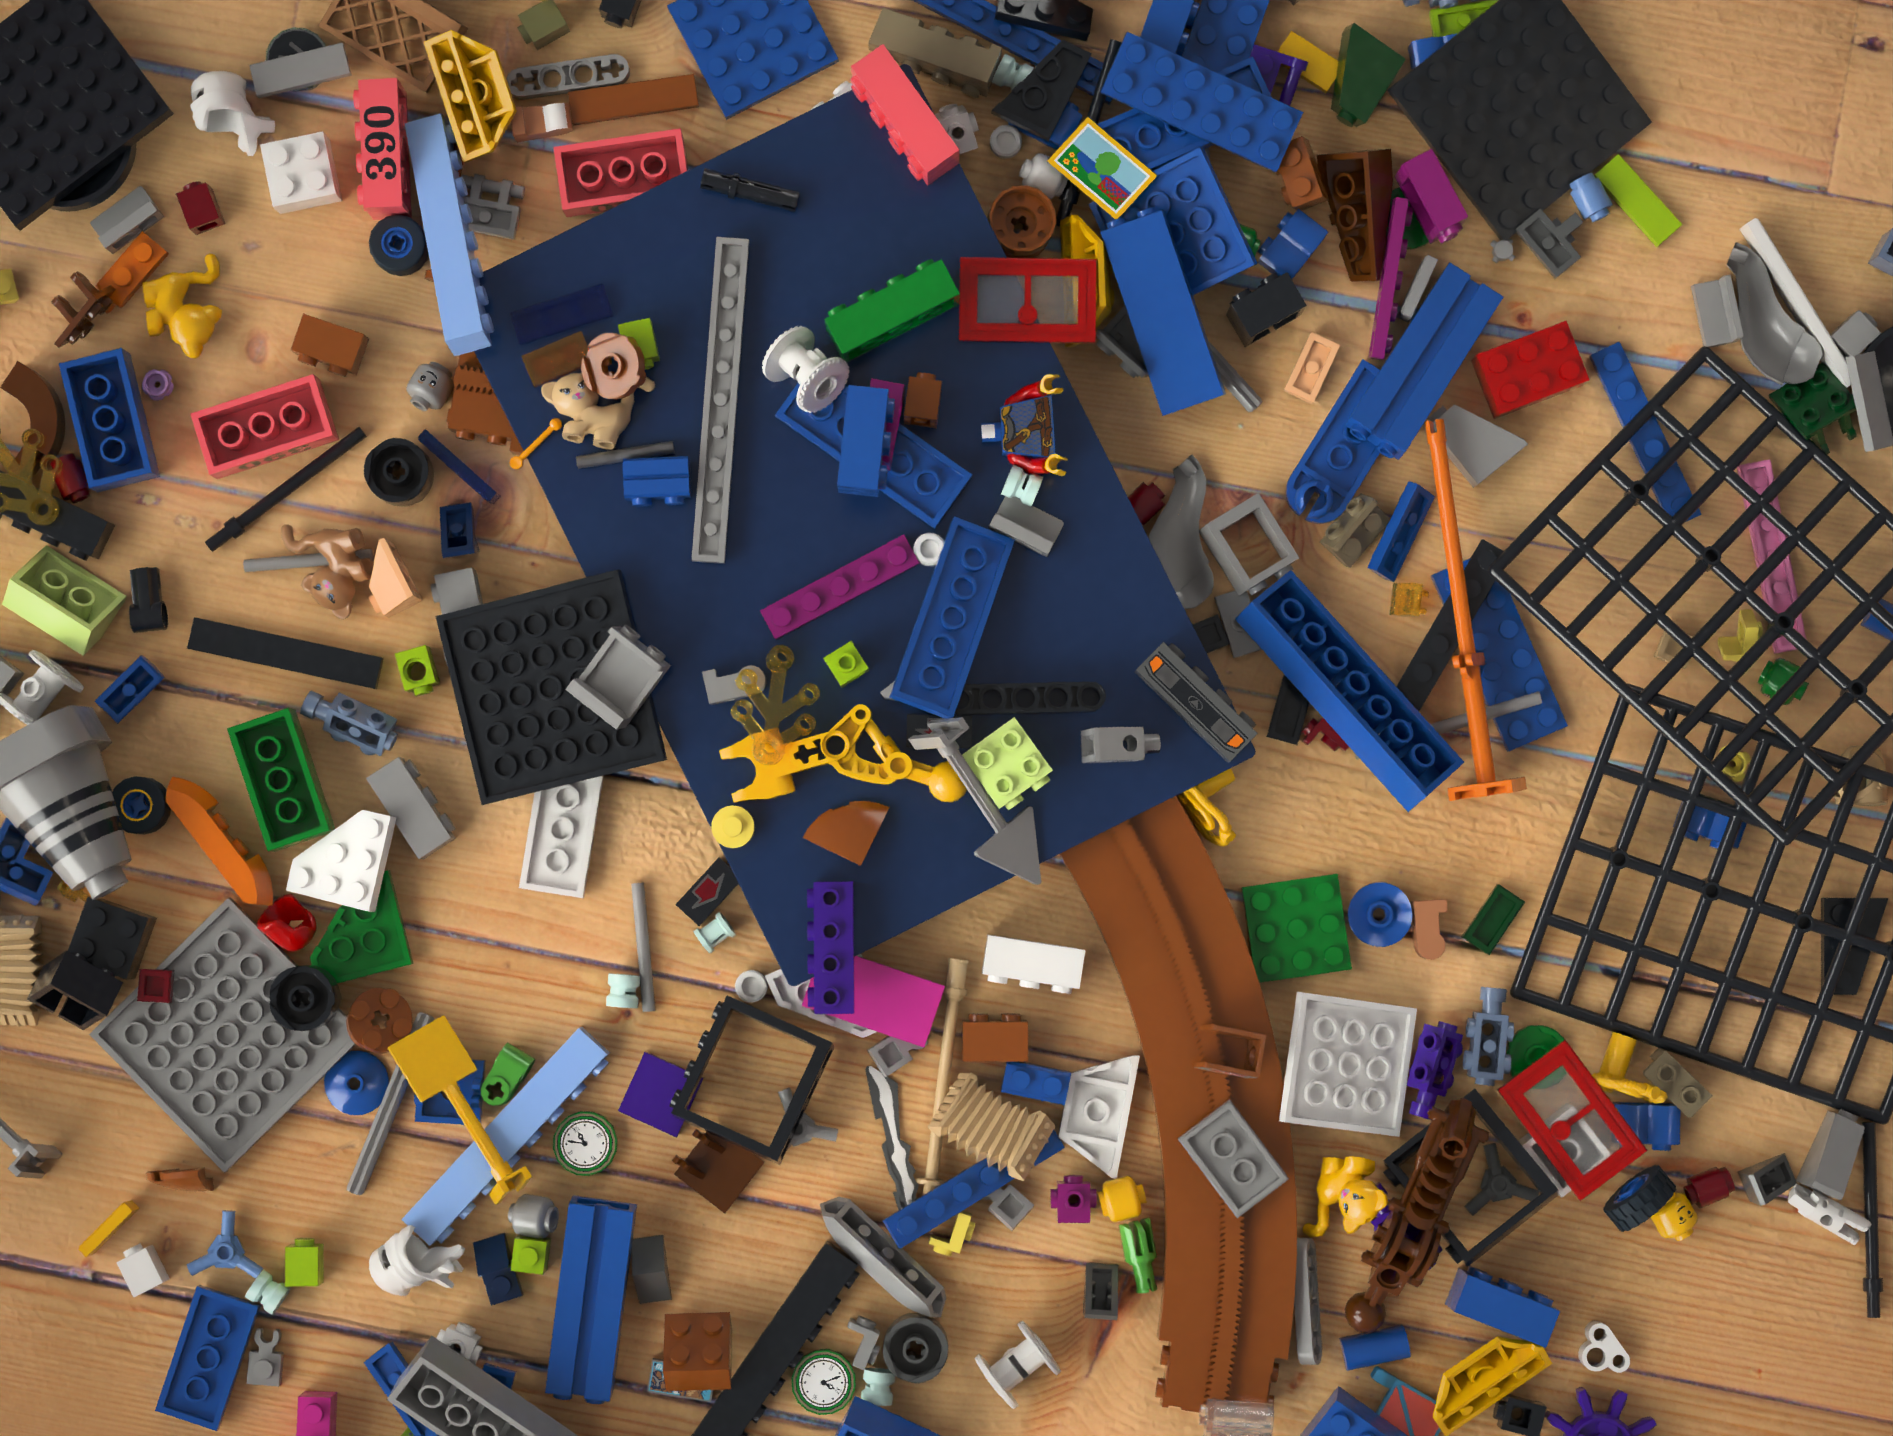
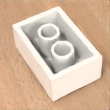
M988 934L982 974L988 975L987 980L990 982L1007 984L1008 978L1020 980L1019 985L1022 987L1039 989L1040 983L1052 985L1051 990L1054 992L1071 994L1072 988L1080 989L1085 950Z

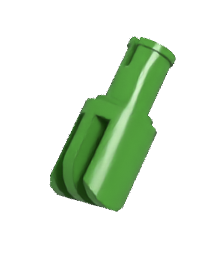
M1145 1218L1141 1219L1140 1222L1137 1220L1129 1222V1224L1119 1225L1125 1262L1133 1266L1137 1288L1136 1293H1149V1289L1152 1292L1157 1290L1152 1262L1157 1257L1151 1219Z

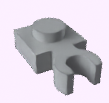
M888 1036L867 1051L882 1075L887 1077L913 1060L908 1052L909 1050H919L924 1047Z
M1011 1184L1005 1190L999 1188L982 1198L993 1202L989 1206L988 1211L1011 1231L1018 1226L1034 1207V1204Z
M258 1328L254 1338L259 1346V1350L249 1351L246 1384L279 1387L282 1381L284 1352H275V1346L281 1340V1330L275 1329L272 1341H266L263 1338V1328Z

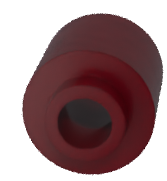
M74 453L63 455L50 463L53 469L50 473L64 501L71 500L74 504L90 497L89 491L92 489L88 487L84 466L80 459H76Z
M1142 482L1128 496L1143 526L1165 506V503L1162 501L1165 494L1153 482L1148 486Z
M1714 1167L1687 1178V1186H1684L1685 1195L1691 1205L1696 1204L1699 1208L1728 1198L1729 1193L1735 1191L1733 1179L1726 1167L1720 1169Z

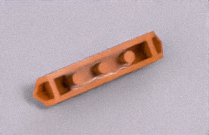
M172 777L167 787L165 802L244 903L272 906L273 889L265 863L259 854L249 859L246 856L249 853L246 845L238 837L234 840L227 831L230 826L219 812L216 814L212 812L219 802L201 786L182 778Z

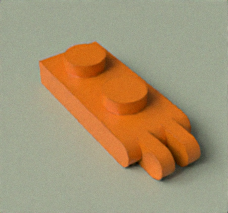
M143 231L96 284V288L99 291L110 285L116 289L109 297L113 302L105 311L107 314L116 305L122 308L143 285L142 282H145L169 255L166 250Z

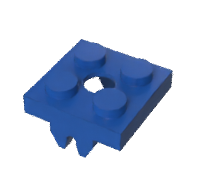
M472 1059L478 1070L458 1081L457 1084L481 1123L483 1104L481 1086L484 1082L486 1060ZM442 1091L422 1103L416 1094L414 1095V1102L416 1104L415 1122L464 1125L450 1100L442 1095Z

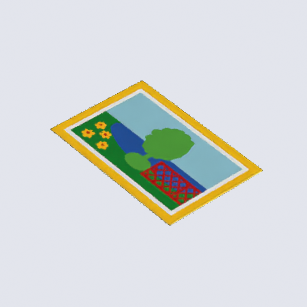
M1089 117L1081 123L1047 160L1048 163L1115 220L1127 210L1157 177L1154 172Z

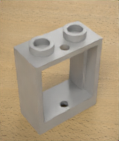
M1259 493L1217 517L1199 530L1201 537L1238 596L1247 591L1250 592L1251 596L1268 586L1265 582L1266 579L1275 575L1277 580L1290 570H1294L1291 564L1299 559L1296 551ZM1253 513L1282 560L1250 579L1221 532Z

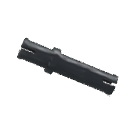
M708 168L704 169L701 189L726 194L730 199L738 197L792 212L796 211L799 191L787 190L770 184L748 180L740 177L741 174L738 173L730 175Z

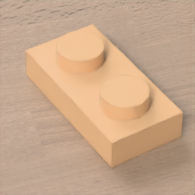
M1311 332L1285 386L1284 392L1313 404L1340 345Z

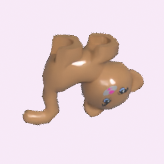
M289 524L284 525L281 528V538L286 549L300 554L308 548L315 546L329 563V565L317 569L315 573L308 574L301 583L302 588L312 594V597L322 607L332 610L338 619L344 620L348 618L352 611V599L355 594L353 579L358 582L371 579L374 565L370 558L360 559L356 556L355 551L365 548V541L361 530L358 528L350 530L324 528L317 533L308 534L300 541H297L293 536V527Z

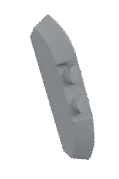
M837 1197L820 1204L825 1225L835 1242L875 1281L907 1308L928 1317H941L946 1300L944 1287L903 1248L899 1249L895 1241L848 1198Z

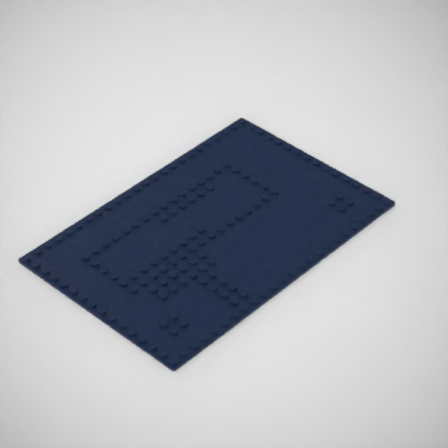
M907 64L899 66L933 112L911 67ZM852 90L484 271L483 277L479 278L480 286H484L488 296L489 304L485 305L484 308L485 313H489L494 332L489 333L492 346L474 351L523 451L550 426V421L553 418H559L562 421L561 429L554 430L527 459L585 576L590 577L621 569L635 629L640 635L638 640L647 647L652 645L663 652L666 656L664 661L671 665L651 692L658 722L710 827L712 826L715 814L726 806L742 807L753 817L755 830L747 844L739 848H728L720 843L719 845L788 984L791 986H797L814 977V974H808L807 965L808 954H814V941H808L807 922L814 921V908H807V888H813V882H854L855 957L1016 875L974 855V852L991 838L995 831L968 790L958 801L951 803L942 802L932 795L928 785L910 779L897 780L889 785L869 783L840 774L832 765L826 764L792 774L795 792L772 799L747 800L734 803L731 794L753 783L756 777V767L746 757L723 760L720 756L719 750L727 748L749 735L779 728L783 745L828 732L854 706L863 704L871 710L872 720L884 736L889 735L900 751L906 753L912 760L930 766H936L938 763L948 761L941 756L937 748L915 750L914 748L906 747L907 714H934L900 701L885 700L880 694L882 690L896 679L935 566H925L919 563V565L777 640L772 635L760 610L902 535H905L913 552L915 541L925 533H935L945 540L954 516L994 531L989 528V525L1005 498L1004 495H1001V492L1013 465L1009 463L1007 457L1002 456L1001 441L982 442L981 423L1000 422L999 410L1000 407L1004 406L1005 400L1022 387L1041 381L1045 375H1060L1059 378H1055L1052 381L1053 389L1063 388V392L1060 394H1047V396H1052L1055 454L1066 457L1068 460H1061L1057 464V470L1066 471L1064 476L1053 473L1038 474L1043 476V480L1032 506L1062 520L1064 525L1048 557L1014 541L965 684L1096 682L1105 690L1106 698L1102 707L1096 712L970 715L972 716V747L1015 717L1053 770L1048 774V777L1051 779L1048 783L1037 791H1034L1032 787L1021 793L1024 798L1023 801L1009 811L1003 806L998 809L1008 823L1025 807L1033 808L1040 864L1252 758L1256 752L1250 741L1231 762L1227 763L1134 672L1163 642L1167 646L1173 643L1185 654L1186 657L1183 661L1191 669L1197 666L1209 678L1206 684L1215 692L1219 688L1227 695L1050 343L959 341V302L958 306L847 362L849 366V377L845 384L847 387L848 385L870 387L871 378L904 384L905 396L899 423L972 474V478L935 529L880 490L878 497L838 493L839 461L775 417L777 411L798 383L792 377L783 381L772 382L763 373L762 362L766 351L779 335L795 326L806 327L813 332L815 337L813 350L818 348L827 359L840 357L826 330L824 320L829 317L828 312L841 304L849 307L859 302L857 297L871 289H875L878 292L888 287L886 284L888 280L900 274H904L907 277L917 272L915 267L929 259H933L934 262L942 259L960 293V257L1007 258L960 164L928 186L923 179L917 181L907 166L909 162L904 152L899 155L894 150L888 140L890 136L886 127L884 126L880 129L870 116L871 109L868 102L865 100L861 103ZM708 168L730 175L738 173L741 174L740 177L748 180L770 184L787 190L799 191L796 211L792 212L738 197L730 199L726 194L701 189L704 169ZM716 237L749 239L750 241L725 564L692 562ZM978 275L977 323H1021L1018 319V311L1024 306L1025 293L1016 276ZM650 318L653 324L660 361L653 362L654 367L644 370L646 377L654 381L655 388L651 392H646L641 388L635 390V402L631 410V420L625 430L619 435L613 450L673 441L675 454L650 458L688 456L690 458L692 498H685L684 504L665 505V499L652 500L651 506H632V501H626L624 498L623 462L578 469L576 456L611 450L594 446L593 434L585 435L582 443L564 440L562 437L564 425L568 421H574V419L560 414L555 406L548 403L542 396L541 387L545 383L557 382L566 375L581 373L582 359L587 356L590 342L601 334H620L618 324ZM1038 318L1033 324H1040ZM613 357L611 359L612 364L608 366V370L616 373L618 361H615ZM919 372L936 375V380L942 381L937 429L904 423L909 376L916 377ZM599 395L597 406L604 407L620 403L621 399H607ZM852 641L868 666L869 671L841 688L823 658ZM746 666H756L764 672L767 684L761 693L715 705L709 704L702 674L703 671L716 669L718 677L739 673ZM1092 688L1085 689L1081 695L1083 703L1087 706H1095L1099 702V694ZM1054 689L1049 693V702L1053 706L1061 707L1066 704L1067 696L1061 689ZM993 690L986 692L983 696V703L988 708H997L1002 702L1001 695ZM1021 690L1016 694V702L1021 707H1030L1034 703V695L1029 690ZM962 692L956 709H963L968 705L969 697L966 693ZM1231 703L1229 706L1236 712L1233 704ZM1100 727H1143L1144 734H1159L1161 742L1160 752L1145 754L1144 760L1133 762L1082 763L1081 731ZM864 730L856 742V754L860 758L872 763H884L873 749L875 743ZM839 736L832 737L827 744L828 751L833 755L843 752L845 748L844 740ZM821 740L815 742L818 746L817 749L807 750L805 746H801V752L796 754V758L803 760L805 764L809 762L808 757L814 754H820V760L825 759L826 757L821 750ZM1123 740V746L1127 749V742ZM959 748L958 750L962 755L969 749ZM853 801L880 803L890 808L861 866L803 838L809 826L829 809L834 810L849 805V802Z

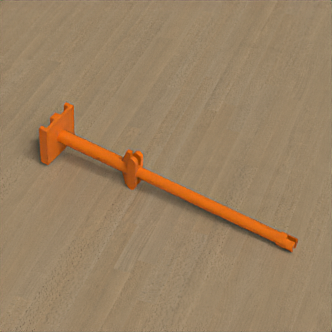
M1435 419L1436 433L1433 421H1426L1425 428L1427 442L1430 444L1460 655L1452 657L1455 669L1460 668L1477 781V783L1447 788L1449 801L1518 792L1526 790L1527 786L1525 777L1496 780L1480 670V666L1485 665V657L1483 652L1476 653L1446 449L1447 438L1444 419Z

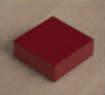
M139 969L137 1001L172 1003L174 970Z

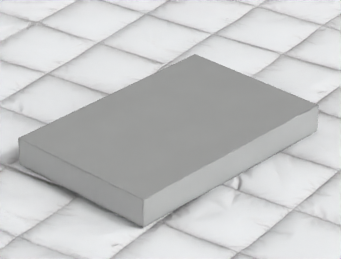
M1230 1099L1177 1138L1236 1218L1240 1217L1289 1179Z

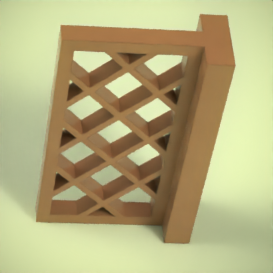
M333 0L318 25L426 93L429 92L436 80L424 45V41L428 40L427 36L438 33L443 34L450 30L465 35L468 27L424 0H386L391 4L393 17L377 20L373 3L384 0H364L352 4L350 0H344L345 5L341 7L340 5L343 0ZM368 5L372 22L356 26L352 9ZM397 7L406 13L399 15ZM347 10L350 28L337 30L329 25L337 12ZM414 17L418 21L420 33L404 37L400 20ZM395 21L399 39L383 43L379 25ZM424 24L433 30L426 32ZM374 27L378 44L368 47L361 45L358 31ZM352 32L354 40L345 34ZM422 38L426 55L410 59L406 42ZM401 44L405 61L394 64L387 61L384 47ZM379 49L381 56L377 55L372 50ZM427 60L430 73L423 83L414 77L411 64ZM406 65L407 72L403 71L398 67Z

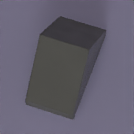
M1785 1153L1738 1171L1749 1201L1760 1206L1766 1205L1797 1184Z
M664 1235L633 1239L631 1250L632 1276L639 1304L672 1300Z
M1086 1263L1083 1301L1084 1318L1117 1320L1118 1265Z

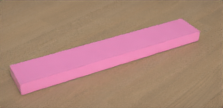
M1770 459L1742 464L1737 467L1738 475L1760 495L1774 481ZM1777 495L1770 504L1781 513ZM1743 498L1744 507L1746 510L1751 504L1745 498ZM1761 513L1748 526L1757 569L1786 539V536ZM1790 555L1760 585L1763 600L1778 614L1785 612L1798 598ZM1800 614L1794 620L1793 628L1806 639L1802 614ZM1784 636L1777 638L1772 644L1774 654L1798 650Z

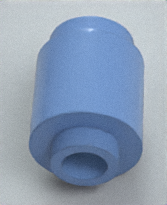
M1592 172L1569 184L1572 189L1570 194L1584 220L1590 218L1592 223L1610 214L1608 208L1613 204L1600 179L1595 178Z

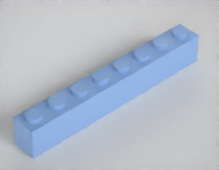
M441 113L404 123L445 342L454 356L490 347L492 344L489 333L494 332V327L489 313H485L484 306L488 305L489 301L484 286H480L479 278L483 277V270L479 259L474 256V250H478V244L474 232L469 230V223L473 222V218L468 204H464L463 197L467 196L468 192L463 177H459L458 170L462 169L463 166L458 151H454L453 143H456L451 124L447 125Z
M579 1027L485 1128L487 1135L503 1161H507L511 1168L521 1159L517 1153L524 1145L531 1148L543 1135L539 1129L547 1121L552 1125L565 1110L561 1105L569 1097L574 1101L587 1087L583 1083L591 1073L596 1077L608 1065L609 1062L605 1058L610 1052L583 1027ZM475 1141L401 1219L408 1226H414V1232L429 1246L436 1241L442 1244L454 1231L450 1225L458 1217L464 1220L475 1209L476 1205L473 1203L475 1198L480 1193L486 1196L497 1184L490 1172L492 1170Z

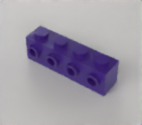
M813 882V888H807V908H814V921L807 922L808 941H814V954H808L807 961L808 974H814V987H808V1007H814V1014H854V882Z

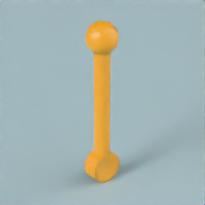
M553 418L550 421V426L519 456H514L510 459L509 463L513 469H521L523 461L554 430L561 429L562 421L559 418Z

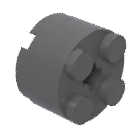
M909 1313L897 1318L886 1331L883 1343V1357L890 1372L898 1378L911 1383H923L939 1374L948 1356V1339L942 1325L933 1317L919 1313ZM911 1341H916L917 1344L923 1343L924 1346L921 1347V1354L916 1355L914 1351L908 1352L907 1349L910 1348Z

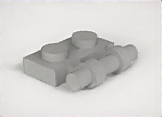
M475 174L474 177L462 175L461 177L465 181L466 188L471 189L470 196L463 197L464 204H468L473 218V222L469 223V230L515 240L521 208L509 205L511 197L523 199L525 187L514 185L513 181L503 179L502 182L485 179L484 175ZM482 193L499 194L498 202L481 199Z

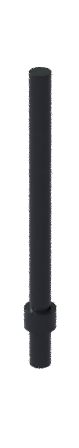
M1110 39L1087 117L1096 124L1099 122L1106 95L1100 93L1122 43ZM1070 180L1067 181L1066 187L1059 196L1061 203L1056 216V226L1059 227L1060 220L1070 216L1073 204L1077 205L1080 195L1078 187Z
M360 427L356 428L240 516L230 518L224 523V528L205 541L208 548L213 552L232 537L234 539L245 532V527L366 438V434Z
M1862 1122V1126L1865 1127L1863 1133L1865 1219L1869 1220L1872 1224L1865 1231L1866 1277L1863 1278V1291L1867 1292V1317L1880 1318V1292H1883V1278L1879 1277L1876 1122Z

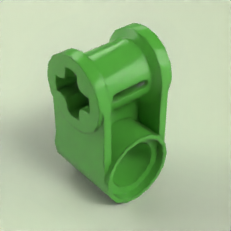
M506 1043L481 1086L483 1100L492 1106L508 1103L530 1072L535 1058L510 1043ZM501 1083V1091L504 1092V1096L493 1099L494 1092L490 1090L491 1085H499Z

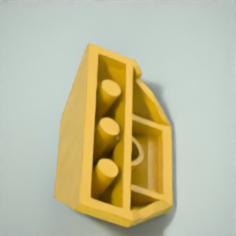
M453 30L424 41L463 163L494 152L517 112L498 52Z
M1070 215L1060 220L1061 256L1067 259H1096L1097 328L1112 311L1111 307L1114 304V291L1110 286V275L1113 268L1104 242L1078 215ZM1062 276L1064 324H1078V276ZM1065 343V348H1072L1082 343Z
M1497 1336L1443 1373L1433 1419L1444 1436H1448L1553 1363L1544 1347L1530 1341Z

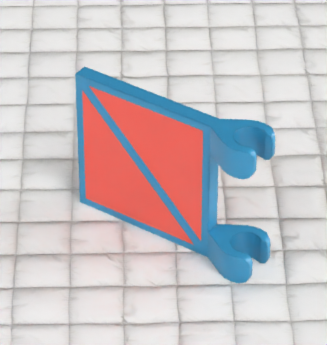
M1379 1366L1374 1367L1370 1376L1377 1383L1389 1388L1376 1413L1408 1436H1438L1441 1430L1433 1419L1436 1400Z

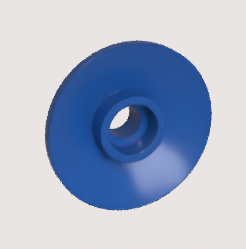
M1383 882L1368 884L1355 893L1349 904L1348 921L1351 930L1358 939L1371 946L1386 947L1397 943L1407 934L1412 923L1413 912L1408 897L1402 890L1392 884ZM1377 908L1384 911V918L1380 921L1375 920L1373 917V912Z
M365 1051L348 1052L325 1075L324 1079L325 1092L331 1104L339 1111L349 1115H363L378 1108L389 1084V1076L384 1064L376 1056ZM353 1077L360 1081V1087L357 1090L352 1089L349 1085V1081Z

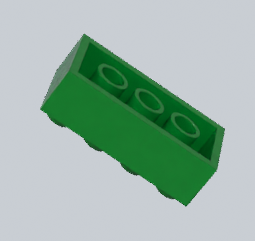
M929 259L915 267L917 272L907 277L904 274L897 275L886 282L888 287L878 292L875 289L868 290L857 297L859 302L849 307L841 304L828 312L829 317L824 319L826 330L840 357L846 363L959 305L960 293L942 259L937 262Z
M286 708L227 728L267 851L276 852L329 834L335 830L295 709Z

